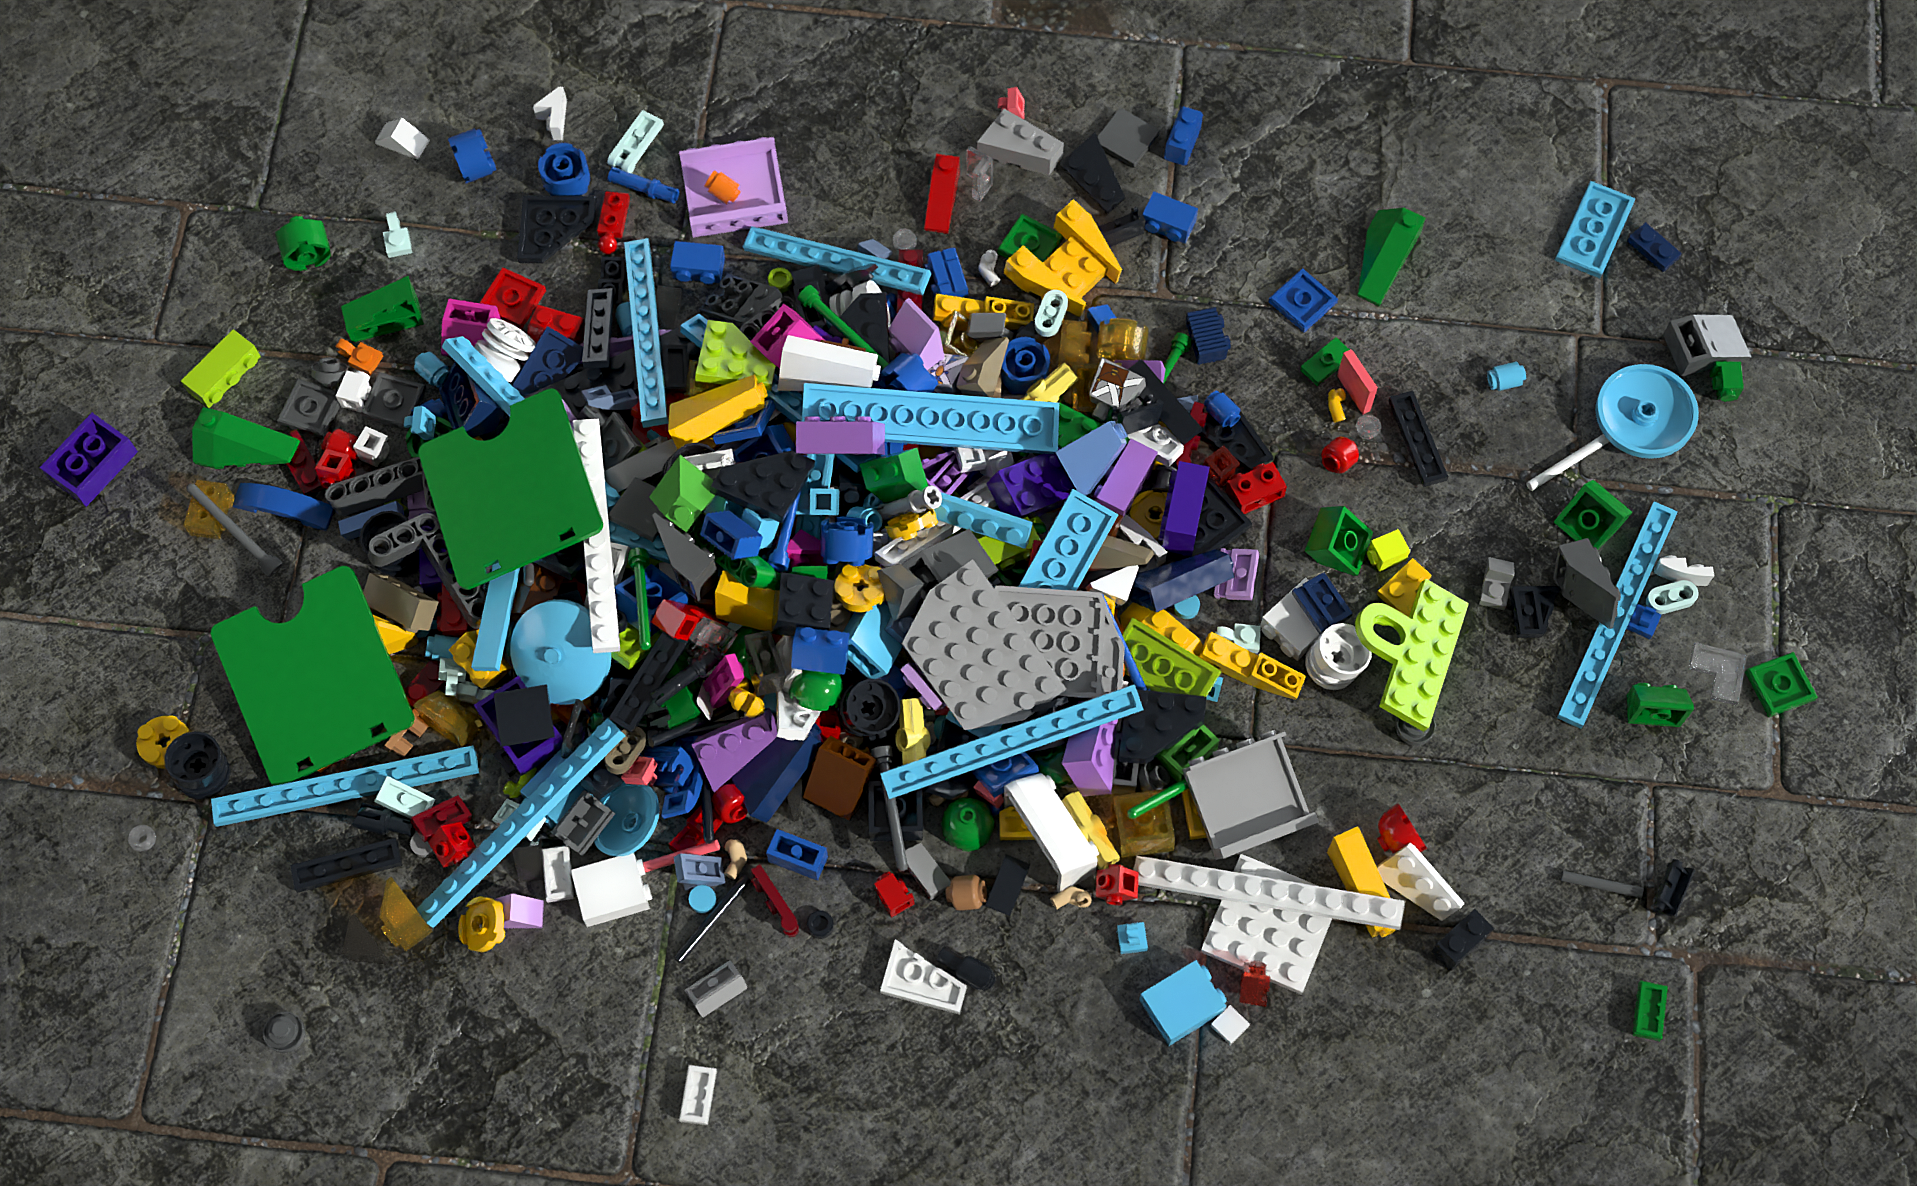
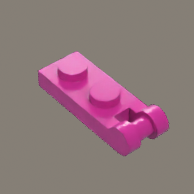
M735 653L725 655L703 683L705 691L710 694L711 699L709 701L712 708H719L725 705L730 692L744 678L743 666L738 662Z

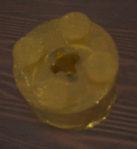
M1123 318L1110 319L1109 324L1105 325L1104 321H1102L1099 326L1097 356L1113 363L1114 360H1145L1148 327L1144 325L1142 329L1137 326V321Z

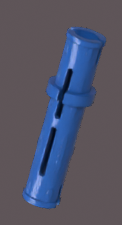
M612 167L609 171V182L643 192L650 198H659L674 204L679 197V189L661 184L659 180L646 179L616 167Z

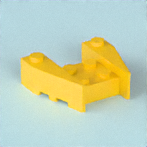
M1073 199L1056 215L1053 226L1067 241L1043 263L1025 246H1022L1006 261L1004 274L1020 289L1028 293L1033 292L1041 296V299L1051 290L1064 292L1068 298L1066 311L1081 317L1086 302L1081 298L1105 275L1116 284L1122 268L1092 216Z

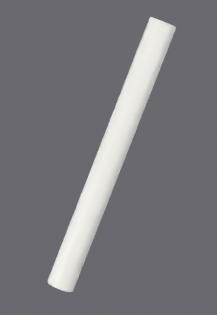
M1602 434L1526 483L1527 487L1533 491L1610 441Z

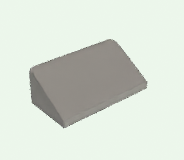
M922 843L905 850L908 864L907 870L930 900L944 892L947 886H950L951 881Z
M728 961L684 991L701 1017H705L746 990L747 985L733 963Z

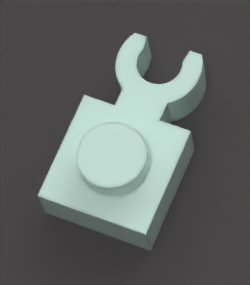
M470 681L457 682L456 696H453V698L458 701L476 704L494 691L481 690Z

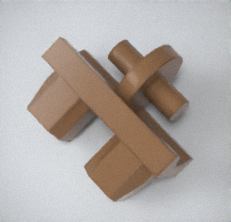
M415 708L412 710L415 716L414 724L410 728L391 736L384 745L383 749L388 753L392 750L394 753L405 757L413 745L404 739L403 735L409 730L420 738L429 727L419 717L420 712ZM385 727L381 730L382 733L387 731Z

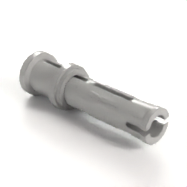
M931 485L925 487L923 491H911L905 498L881 504L877 507L881 510L877 511L883 521L909 512L919 514L923 513L927 508H938L942 503V495L937 487Z

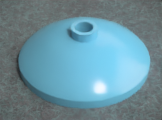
M623 782L601 799V802L616 814L594 841L599 850L612 857L627 856L641 848L653 834L659 818V800L655 791L649 785L626 784Z

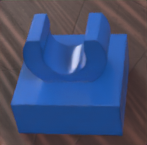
M1637 604L1626 629L1650 640L1662 614L1657 613L1656 610L1648 606L1644 607Z

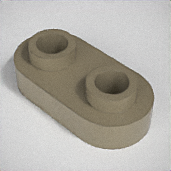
M636 727L633 733L625 728L622 730L626 736L605 756L604 763L609 772L623 774L630 769L646 744V735L641 728ZM633 740L636 744L631 745L628 742ZM620 760L622 764L617 765L614 761Z

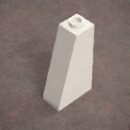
M788 335L782 350L778 390L803 391L804 383L871 388L873 380L878 381L881 366L877 365L878 355Z

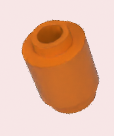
M715 170L704 184V187L708 189L707 192L725 204H728L729 201L734 203L741 193L738 189L740 184L724 173H718Z

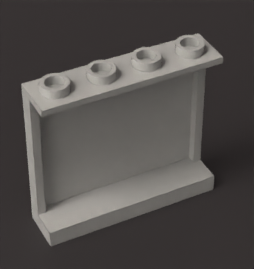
M1275 730L1260 735V741L1253 743L1251 738L1236 743L1238 749L1230 752L1227 747L1212 752L1214 758L1205 760L1204 756L1188 761L1190 766L1182 769L1215 860L1229 857L1319 822L1316 813H1309L1281 738L1286 736L1285 732L1276 734Z

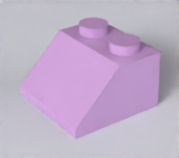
M910 298L906 299L888 329L891 339L889 344L895 353L918 354L924 362L923 366L928 370L945 358L939 328Z

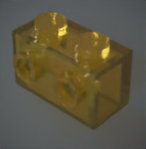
M1062 320L1058 367L1065 362L1078 379H1082L1083 368H1088L1089 353L1084 352L1085 346H1090L1091 332L1086 331L1087 322Z
M196 480L195 485L227 515L229 508H232L234 502V495L227 484ZM193 496L191 497L183 526L191 536L220 540L222 531H225L226 528Z

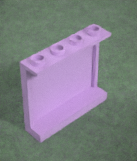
M761 137L751 141H736L731 144L711 145L705 148H690L686 151H679L693 238L750 229L751 226L758 228L788 223L774 137ZM714 170L718 173H724L740 184L738 189L741 193L734 203L729 201L728 204H725L707 192L708 189L704 187V184Z

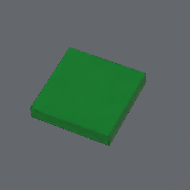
M1021 214L998 247L997 254L1009 259L1022 246H1025L1043 263L1055 252L1063 240V236L1046 225Z
M1794 652L1753 666L1745 671L1768 717L1810 703L1818 698Z

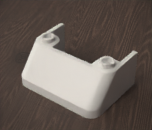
M1042 773L1014 780L1005 785L1003 807L1006 809L1014 806L1058 874L1057 891L1059 893L1096 873V856L1099 855V852L1092 841L1087 842L1054 791L1056 786L1049 775L1044 776Z

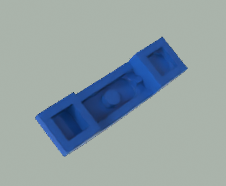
M240 483L231 504L234 508L253 513L259 510L298 520L304 526L327 531L335 511L331 505L312 497L283 488L255 483Z
M701 735L676 739L675 746H681L696 764L683 786H673L672 794L665 795L661 814L663 819L688 813L699 798L704 770L692 744Z

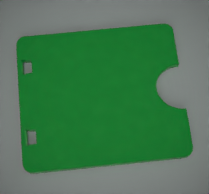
M555 389L544 390L510 405V420L507 427L499 436L491 440L480 441L473 439L462 426L422 444L419 448V457L457 583L465 590L475 588L600 533L603 529L604 523L561 395ZM573 530L575 536L561 541L560 535ZM499 562L501 568L487 573V567Z
M340 566L303 583L304 601L302 608L288 622H270L254 606L215 624L211 629V638L267 776L275 786L294 782L410 728L415 721L414 713L356 574L348 566ZM383 723L387 731L373 737L371 729ZM310 757L313 765L299 771L297 763Z

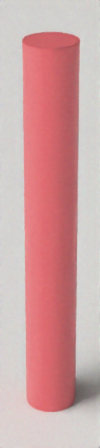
M714 840L710 844H700L645 861L643 866L645 872L675 864L674 856L680 853L704 855L720 850L718 840Z

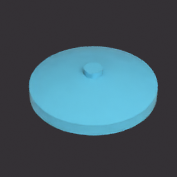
M1648 364L1628 366L1612 374L1602 386L1595 408L1597 422L1602 433L1615 447L1632 456L1652 459L1665 457L1680 450L1694 433L1699 415L1696 398L1685 381L1665 368Z
M562 599L542 602L527 610L518 620L513 630L510 653L517 676L521 678L527 688L547 684L550 703L568 705L580 702L593 695L606 680L611 665V652L593 653L590 613L584 606Z

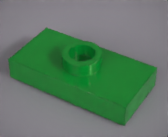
M1335 337L1301 366L1300 371L1318 386L1339 369L1343 353L1350 349Z
M1644 981L1638 983L1632 1036L1655 1041L1662 1040L1668 986Z

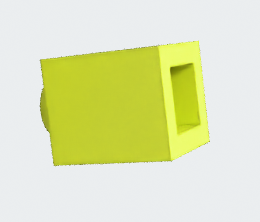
M1399 529L1371 540L1367 556L1370 563L1376 565L1380 572L1406 561L1410 549Z

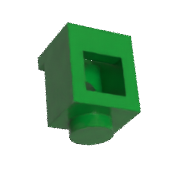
M1716 361L1709 374L1710 377H1713L1712 387L1713 390H1716L1717 399H1721L1724 402L1737 400L1744 389L1741 362Z

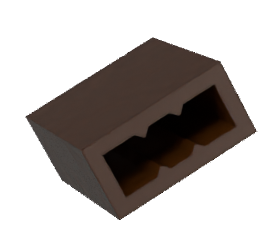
M829 736L819 747L803 798L850 821L861 807L868 787V781H870L877 759Z

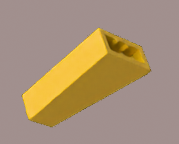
M754 374L670 404L668 432L677 449L689 443L699 442L765 408V397L768 396L766 387L763 382H758Z
M723 570L715 591L716 619L771 633L775 591L772 589L746 587L730 573Z
M1357 826L1335 836L1327 854L1346 890L1390 898L1359 827ZM1365 924L1371 937L1379 934L1381 937H1385L1396 930Z

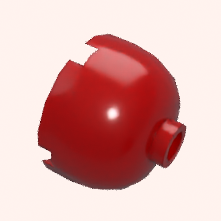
M1399 803L1382 814L1378 822V830L1381 836L1376 839L1385 852L1390 850L1394 854L1409 843L1414 845L1420 853L1427 849Z

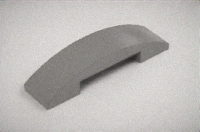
M673 439L667 440L604 471V479L621 495V492L628 488L635 477L645 481L661 473L668 458L678 449Z

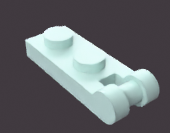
M642 110L610 154L607 161L608 165L612 167L618 166L623 171L632 173L637 161L663 127V120ZM623 154L628 155L626 160L621 158Z

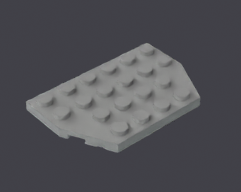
M973 559L929 590L902 642L906 651L964 730L1023 721L1033 714L1030 709L1034 705L1049 702L1066 690L1064 684Z
M1011 586L994 587L1000 598L1066 687V690L1058 696L1096 698L1122 689L1125 647L1118 635L1101 592Z

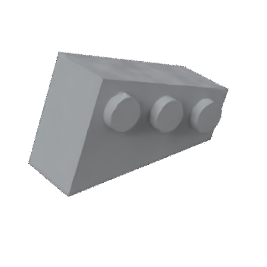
M1003 109L978 140L977 158H992L999 160L1001 164L1006 165L1008 162L1020 165L1022 169L1050 175L1063 159L1064 143L1010 111Z

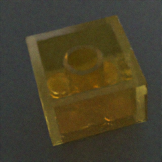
M1165 789L1113 796V811L1121 858L1174 851L1175 836L1168 800L1135 819H1131L1127 815L1130 808Z

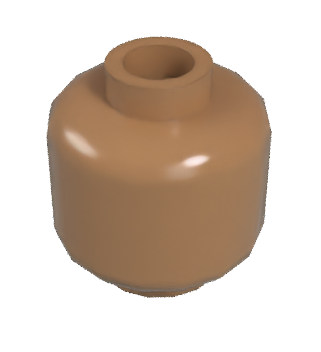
M977 875L955 876L951 880L950 886L946 887L947 901L952 902L953 907L959 911L979 909L982 903L987 900L985 881H981Z

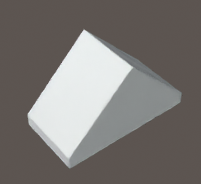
M403 118L387 122L375 141L377 145L417 160L429 142L427 137Z
M1138 565L1125 567L1090 583L1086 590L1088 592H1101L1115 601L1116 604L1122 606L1129 597L1139 567Z

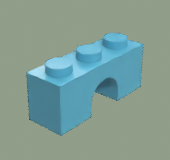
M802 488L796 514L839 515V489Z
M717 495L704 511L706 514L708 512L710 514L712 512L715 513L716 511L723 512L724 510L731 511L763 536L760 549L771 547L780 523L750 509H744L743 506Z

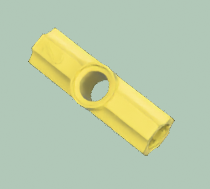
M1064 362L1048 377L1035 382L1027 390V394L1020 400L1057 402L1059 396L1079 379Z
M920 698L900 700L899 714L900 729L896 733L895 741L898 750L902 752L903 765L926 757V750L930 746L931 738L928 729L924 727L923 707Z
M1073 792L1065 796L1061 802L1087 842L1092 841L1099 852V855L1096 856L1098 869H1107L1108 865L1118 862L1120 857L1106 836L1107 832L1102 821L1096 814L1093 815L1080 792Z

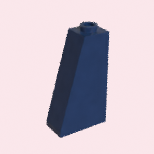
M1215 549L1138 573L1129 594L1131 602L1154 612H1159L1235 578L1232 569L1234 567L1233 561L1229 554Z
M816 723L813 724L805 740H787L782 737H776L731 777L735 786L744 795L743 802L750 816L763 822H768L813 761L819 747L824 743L820 735L821 729Z

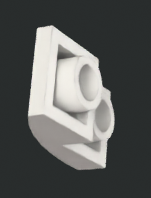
M1672 555L1660 558L1654 567V573L1674 582L1687 580L1695 586H1708L1714 577L1713 567H1704L1701 564L1687 567L1686 558H1677Z

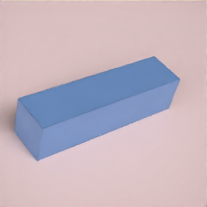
M394 501L338 521L340 534L347 540L360 536L364 523L371 516L382 511L391 510L404 515L403 506Z

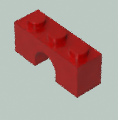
M663 599L662 603L656 608L655 616L651 621L673 638L688 641L691 636L702 644L710 645L712 643L714 646H717L728 626V623L724 620L716 619V615L706 608Z

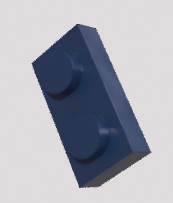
M1646 222L1631 234L1627 240L1662 272L1675 263L1682 254Z

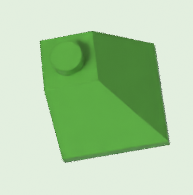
M679 455L649 497L666 518L687 532L693 528L716 495L710 493V487L714 480L683 456Z

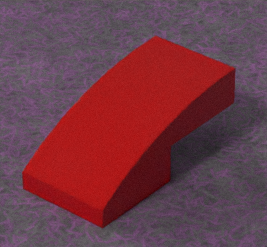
M701 806L686 821V826L669 843V849L673 852L705 843L703 839ZM712 809L715 834L723 820Z

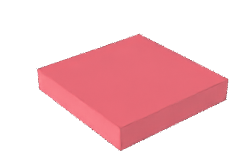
M1350 349L1343 353L1337 377L1363 415L1371 410L1377 386L1353 350Z

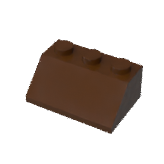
M534 563V583L531 586H527L524 584L523 567H521L510 621L517 623L521 616L530 608L542 602L553 600V596L558 594L564 577Z

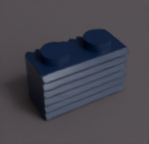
M1216 307L1187 312L1185 323L1189 337L1193 340L1192 347L1197 364L1201 365L1202 363L1220 361L1221 359L1225 360L1228 350L1231 349L1229 336L1223 333L1224 320L1222 314L1217 313Z

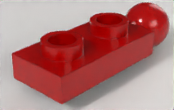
M605 191L597 229L598 236L601 237L598 241V248L604 254L615 252L617 249L615 238L622 239L630 202L628 193Z

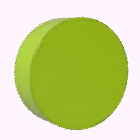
M785 268L773 269L768 275V285L778 288L781 293L788 291L792 286L791 273Z

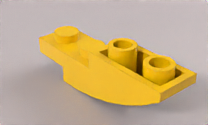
M936 294L934 298L933 320L955 323V328L967 329L969 315L972 313H1006L1004 327L1008 330H1018L1021 326H1026L1033 321L1034 304L987 296L984 301Z
M1213 632L1208 634L1199 655L1204 660L1218 666L1222 673L1236 680L1291 699L1298 698L1306 678L1302 673L1263 653L1256 655Z

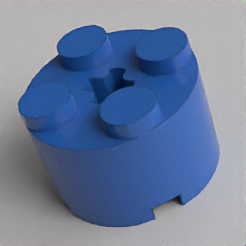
M473 128L447 138L466 184L493 174V171L497 170L489 150L484 152V149L488 147L480 129L475 130Z
M558 143L547 148L546 153L538 161V169L545 190L550 196L584 195L590 183V173L584 153L568 143Z
M1020 337L1008 343L1001 367V380L1010 393L1026 395L1027 390L1035 382L1049 376L1050 354L1048 349L1043 344L1041 345L1036 342L1035 339Z
M901 353L880 371L879 377H881V381L878 384L881 389L933 393L938 385V381L923 366L924 362L918 354L913 353L909 355Z
M837 517V522L830 523V518L821 522L820 555L823 557V562L826 564H836L842 561L849 562L851 566L865 565V560L873 556L874 524L870 522L867 525L866 519L858 517Z

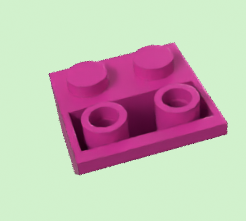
M448 299L442 319L441 355L451 357L442 348L445 339L463 336L471 342L473 347L478 340H485L482 333L484 329H488L487 324L490 319L497 318L501 320L497 306Z
M783 304L750 342L780 369L782 350L788 335L818 342L824 339L796 311Z

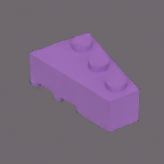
M838 416L830 417V422H820V417H804V422H796V453L885 455V424L871 422V417L865 416L855 417V422H846V417Z
M1130 439L1127 446L1123 448L1116 458L1118 459L1116 465H1111L1104 477L1107 481L1104 486L1099 484L1093 495L1096 502L1123 515L1124 518L1132 506L1137 493L1139 494L1142 490V484L1145 479H1149L1158 452Z
M955 450L939 454L931 460L927 458L921 461L928 486H935L940 492L951 495L970 474V472L961 473Z
M1118 719L1069 736L1062 764L1082 796L1112 794Z
M766 708L764 713L753 718L744 717L697 737L692 746L713 792L720 788L777 737V723L770 708Z

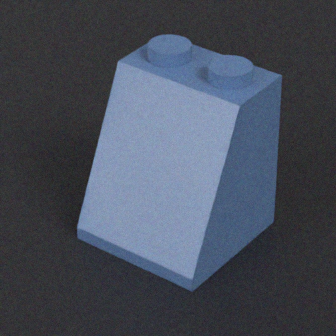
M1109 421L1055 452L1076 490L1081 494L1087 496L1092 493L1126 446L1127 442L1124 438L1128 437L1121 423L1116 424L1115 421Z

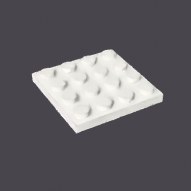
M1243 854L1240 855L1233 871L1318 886ZM1221 900L1202 946L1201 953L1302 995L1332 918Z

